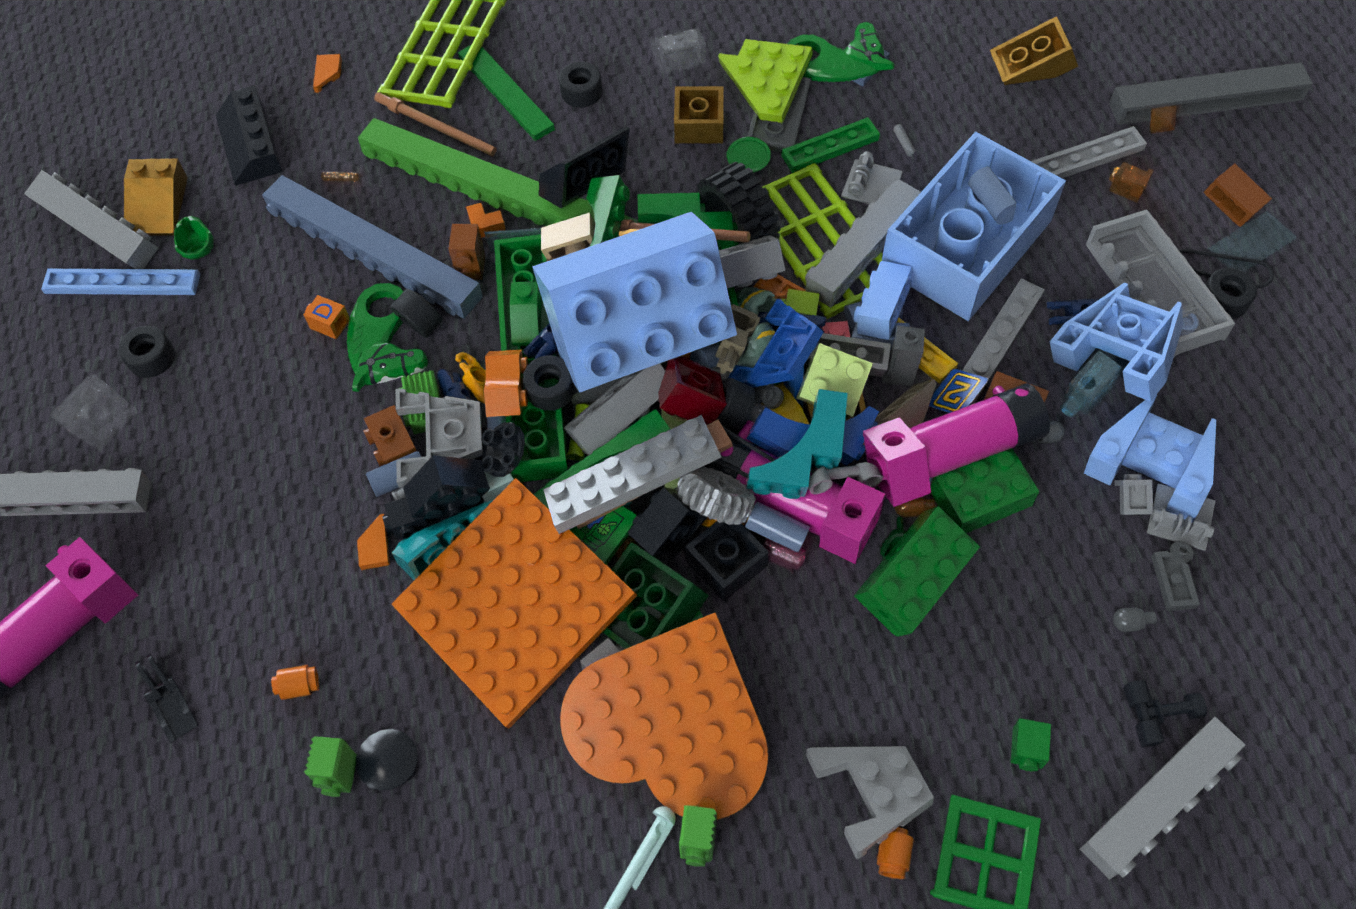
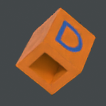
M319 295L307 306L303 314L310 329L336 340L350 319L344 305Z

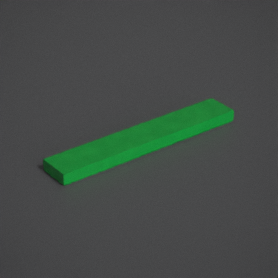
M471 45L458 52L461 60H464ZM481 46L472 63L471 71L534 141L554 131V124Z

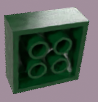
M630 542L612 568V571L637 596L606 627L603 633L624 649H627L690 623L709 595Z

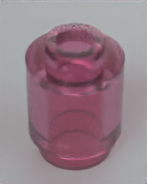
M768 538L763 545L769 552V562L790 571L792 569L799 571L807 554V549L802 546L799 552H795Z

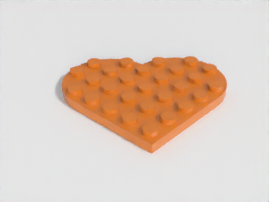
M716 612L590 664L575 677L563 699L560 715L562 736L569 753L580 767L596 778L612 783H632L646 779L655 797L664 806L669 807L674 813L682 817L685 805L715 809L717 820L728 817L741 810L752 800L764 780L768 765L766 737Z

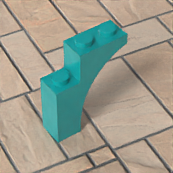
M818 389L814 400L812 421L803 438L782 457L761 466L751 467L747 477L746 489H751L754 493L760 495H767L772 492L782 494L785 498L798 499L805 497L809 488L811 465H815L818 469L823 466L825 469L837 468L842 458L848 393Z

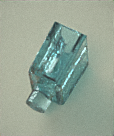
M1099 350L1069 383L1064 397L1065 401L1060 405L1062 412L1069 417H1073L1079 410L1087 415L1114 388L1122 367Z

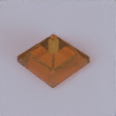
M1176 105L1151 108V134L1175 130Z

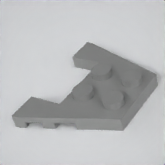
M396 389V412L398 416L425 413L426 456L396 460L397 484L399 488L404 487L432 455L474 459L482 456V414L479 401L449 396L438 398L432 397L429 393L425 392L413 394L407 393L406 389Z
M905 746L813 747L807 749L806 756L817 779L844 770L849 771L872 816V819L845 827L844 835L856 859L867 854V850L876 843L880 844L886 840L888 834L900 825L902 827L933 805L934 797Z

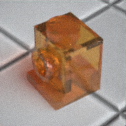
M1123 162L1120 168L1115 166L1109 178L1112 181L1109 191L1137 203L1147 187L1154 170L1148 169V171H1144Z

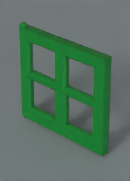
M951 795L934 889L930 890L932 897L974 909H1028L1041 818ZM961 812L989 819L984 849L956 842ZM997 822L1025 829L1021 859L993 852ZM953 856L981 863L976 894L948 887ZM990 866L1018 873L1014 905L985 897Z

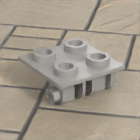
M864 152L860 155L859 160L855 159L841 197L870 204L872 201L876 202L880 198L883 189L887 185L891 186L897 178L900 179L903 171L873 164L874 158L872 153Z
M1157 484L1153 501V514L1150 515L1147 534L1174 542H1185L1193 548L1205 551L1208 537L1211 538L1215 529L1211 526L1215 500L1206 498L1194 522L1191 523L1192 517L1190 516L1183 519V514L1179 513L1177 516L1165 511L1175 488Z

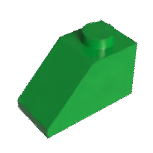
M511 282L509 306L512 346H528L541 332L542 297L537 282Z

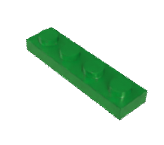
M869 117L785 148L782 150L781 156L791 172L794 173L811 164H819L879 141L880 133Z

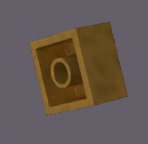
M675 86V143L723 144L724 86Z

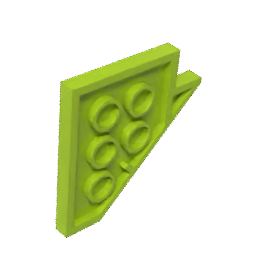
M745 39L738 56L719 53L718 57L720 64L759 119L783 123L813 52L812 47Z

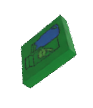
M621 506L580 529L575 526L569 530L607 565L629 536L628 532L633 527L632 522L637 515Z

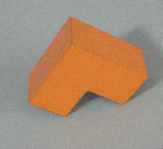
M481 203L466 207L470 223L478 224L481 238L506 231L500 210L485 214Z

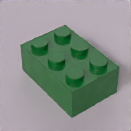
M1012 448L936 476L931 484V494L938 506L965 533L1031 507L1039 493L1038 488Z

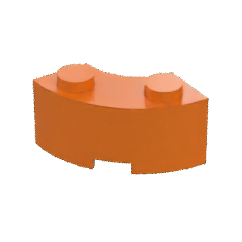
M522 350L489 351L485 356L486 380L484 398L486 417L521 415L522 407L528 405L527 392L524 390L523 373L528 365V359L523 357Z

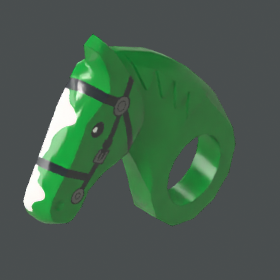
M869 22L860 23L856 27L855 38L845 49L835 47L816 35H800L787 43L812 47V50L820 54L816 59L809 62L803 75L805 78H811L812 81L842 82L856 80L876 74L880 70H891L895 67L892 61L885 59L884 49L877 30Z
M391 283L375 284L365 289L358 297L350 315L347 349L349 360L355 373L352 385L354 392H359L365 384L383 383L421 372L428 365L426 353L422 349L405 350L390 343L392 337L403 323L394 312L385 317H374L368 313L369 306L377 299L387 297L397 300L403 293L400 287Z

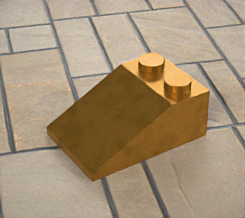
M1057 16L990 50L1004 85L1056 78L1079 67Z
M129 159L124 177V219L135 225L133 231L137 232L138 229H141L150 236L174 235L188 179L178 159Z

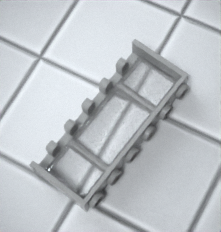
M1148 210L1093 226L1086 246L1116 288L1124 282L1128 283L1130 298L1168 312L1171 311L1177 302L1182 303L1183 327L1174 357L1180 353L1221 339L1223 341L1226 340L1235 325L1234 321Z

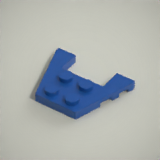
M780 299L776 300L765 318L771 325L779 327L753 368L735 365L728 378L736 379L754 388L793 380L802 371L805 362L816 348L824 332Z

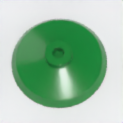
M755 137L739 138L727 150L729 164L733 162L745 164V169L749 167L753 173L763 169L769 163L771 157L768 145Z

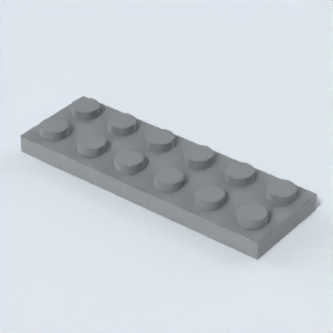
M702 415L690 419L671 430L662 432L652 439L637 444L616 456L609 457L597 465L582 470L544 489L553 524L557 532L560 534L721 458L720 452Z

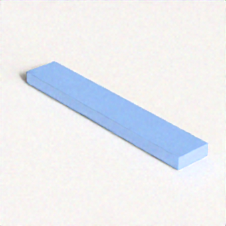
M48 268L41 290L44 294L196 295L200 272L198 270Z

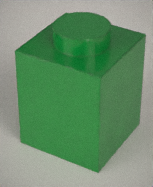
M1019 718L1013 726L1010 763L1018 764L1019 768L1025 771H1038L1039 768L1042 769L1049 761L1051 724Z

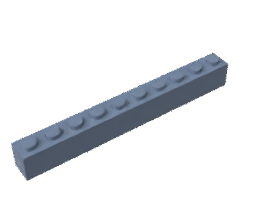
M283 175L262 194L267 204L266 209L273 216L283 217L291 226L295 228L299 226L312 238L318 237L330 248L342 250L348 258L360 260L369 270L374 271L376 269L389 281H397L405 289L419 293L430 304L437 303L452 316L456 314L465 319L483 298L479 282Z

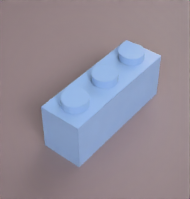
M881 261L877 271H872L869 289H864L861 307L857 306L854 313V322H857V334L885 340L890 339L911 288L912 266Z

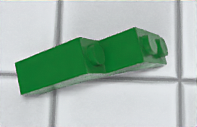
M699 193L637 194L638 223L657 224L692 212L710 229L738 231L736 222H732L730 211L705 212V203H700ZM716 240L718 250L739 245V242Z

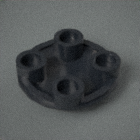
M504 422L493 430L487 429L483 433L482 443L484 446L481 463L484 472L494 477H504L518 466L525 448L524 433L520 426L513 422Z
M395 729L380 730L370 735L362 743L356 756V770L360 779L370 789L379 791L393 790L412 779L416 773V765L418 763L417 748L413 740L404 732Z

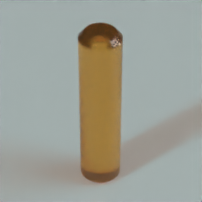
M322 172L321 179L323 181H358L359 174L355 172Z

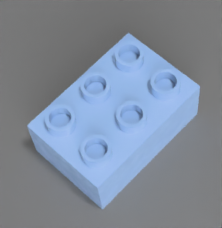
M975 131L887 230L882 261L912 266L911 287L969 321L1052 221L1066 180ZM986 166L990 167L1016 201L1013 221L1006 224H997L968 185L971 176Z
M692 212L532 267L560 358L564 360L579 393L737 335L715 232Z

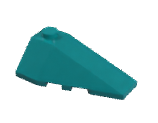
M494 499L416 532L408 539L400 541L395 550L391 552L397 564L415 580Z

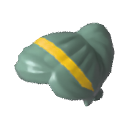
M745 287L736 294L738 306L757 315L759 312H769L777 300L772 292L756 287Z
M769 322L758 324L753 335L747 338L748 346L737 363L738 366L750 368L755 366L775 334Z

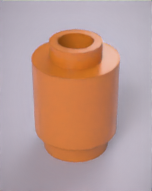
M308 665L279 669L276 676L271 679L273 694H279L281 700L312 695L313 691L319 690L316 666L308 667Z
M898 827L888 834L886 840L879 844L876 863L879 866V874L894 879L905 878V873L910 869L914 838L908 835V830Z

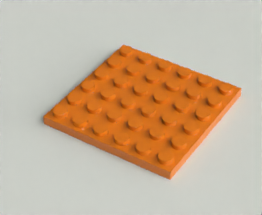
M515 478L392 603V606L506 728L510 729L629 605L637 594L572 531L567 530L559 534L554 527L550 510Z

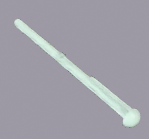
M660 806L653 811L657 818L604 909H619L630 888L633 887L634 890H637L675 824V814L669 807Z

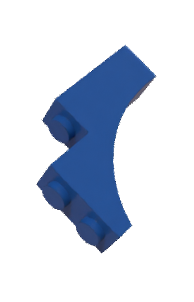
M868 406L857 416L845 421L840 463L847 466L853 460L858 461L865 451L863 431L878 425V422L875 421L879 413L878 410ZM765 407L755 420L746 439L764 450L782 457L798 444L809 429L810 424L787 419Z

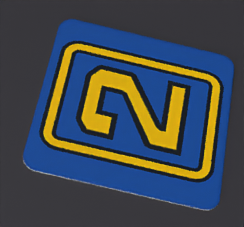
M953 369L932 395L929 407L948 413L967 407L987 383L988 378Z

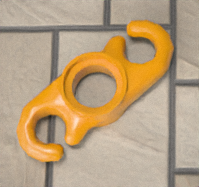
M458 353L455 361L461 362L459 365L464 372L462 377L464 384L472 391L477 400L485 404L486 370L470 354ZM461 360H465L468 363V365L461 362Z

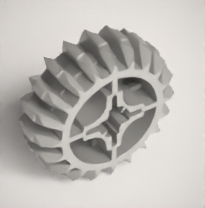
M702 466L681 476L677 483V496L685 505L690 506L691 510L699 512L700 515L717 520L719 523L725 522L728 525L745 523L754 508L756 498L752 490L746 489V485L740 483V480H736L731 475L713 468Z

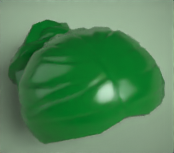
M184 217L176 224L174 229L175 249L182 257L196 260L205 257L212 250L214 244L212 233L198 217Z

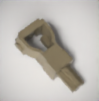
M734 304L731 305L737 335L722 340L715 354V357L719 358L717 367L721 368L720 373L725 374L726 371H733L734 365H737L746 347L747 338L753 335L760 320L757 314Z

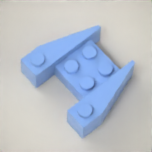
M1124 282L1064 323L1050 340L1053 362L1078 371L1096 348L1126 359L1130 362L1123 370L1125 392L1151 402L1168 378L1183 327L1182 303L1177 302L1170 312L1130 298L1128 283Z
M1156 395L1151 402L1144 400L1101 435L1089 457L1084 474L1111 485L1121 465L1175 488L1165 511L1177 516L1179 513L1183 514V519L1190 516L1192 517L1191 523H1193L1213 485L1216 419H1211L1204 435L1198 434L1150 413L1157 397Z

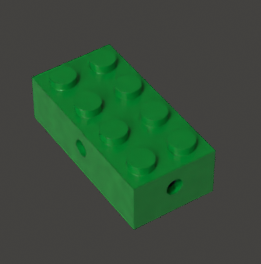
M939 506L924 511L855 593L854 597L896 637L912 634L980 546Z

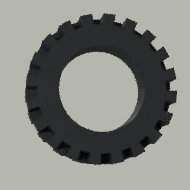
M733 162L700 180L697 184L699 189L696 190V193L700 195V203H705V212L730 211L732 222H736L738 231L750 232V241L769 235L777 239L780 238L778 233L780 225L776 222L779 220L778 213L773 210L775 207L773 200H769L767 196L769 193L766 187L762 188L760 185L761 180L758 176H753V171L749 167L745 169V164Z

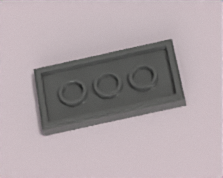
M802 78L783 123L760 120L754 112L747 137L761 139L768 145L770 151L782 152L783 149L796 145L811 78Z

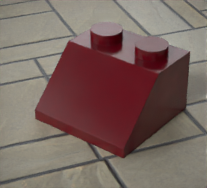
M678 356L668 361L658 391L660 408L669 415H677L687 421L702 415L706 425L714 422L727 405L721 374L683 356Z

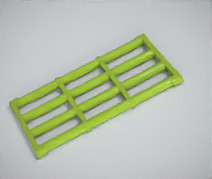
M430 0L420 19L416 21L415 28L404 48L398 53L397 60L384 84L379 87L377 92L390 98L396 97L402 101L451 108L456 100L455 96L468 71L472 69L474 59L485 38H488L490 29L507 0H473L460 25L450 24L462 0H451L439 23L430 22V19L441 0ZM482 2H492L493 5L481 28L470 27ZM423 31H433L434 33L422 55L412 54ZM444 33L455 34L443 57L432 56ZM464 36L475 37L464 60L453 59ZM406 62L416 64L403 90H391ZM426 66H437L424 93H413ZM447 68L458 69L445 96H434Z
M816 163L762 187H766L769 193L768 196L789 223V225L780 228L778 232L780 234L781 252L793 268L795 276L800 278L805 286L807 272L811 267H816L824 255L805 227L817 222L834 246H836L840 235L826 217L838 212L850 228L856 219L847 208L848 204L837 195L822 175V171ZM811 176L832 205L820 210L798 180ZM789 185L811 215L799 220L777 190ZM796 232L816 260L803 266L783 237ZM882 252L874 259L878 265L882 261ZM865 269L858 278L869 289L871 276ZM848 288L842 295L845 301L831 308L818 301L821 307L820 310L826 319H829L844 311V306L862 301L863 292L854 295L851 289Z

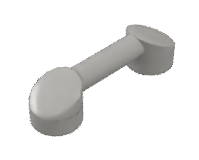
M867 462L859 463L855 466L825 469L823 466L810 476L809 490L812 494L823 493L832 486L831 480L847 477H857L859 482L875 487L882 481V475L877 466Z

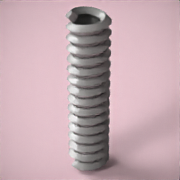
M897 124L893 131L907 156L911 157L915 149L902 125Z

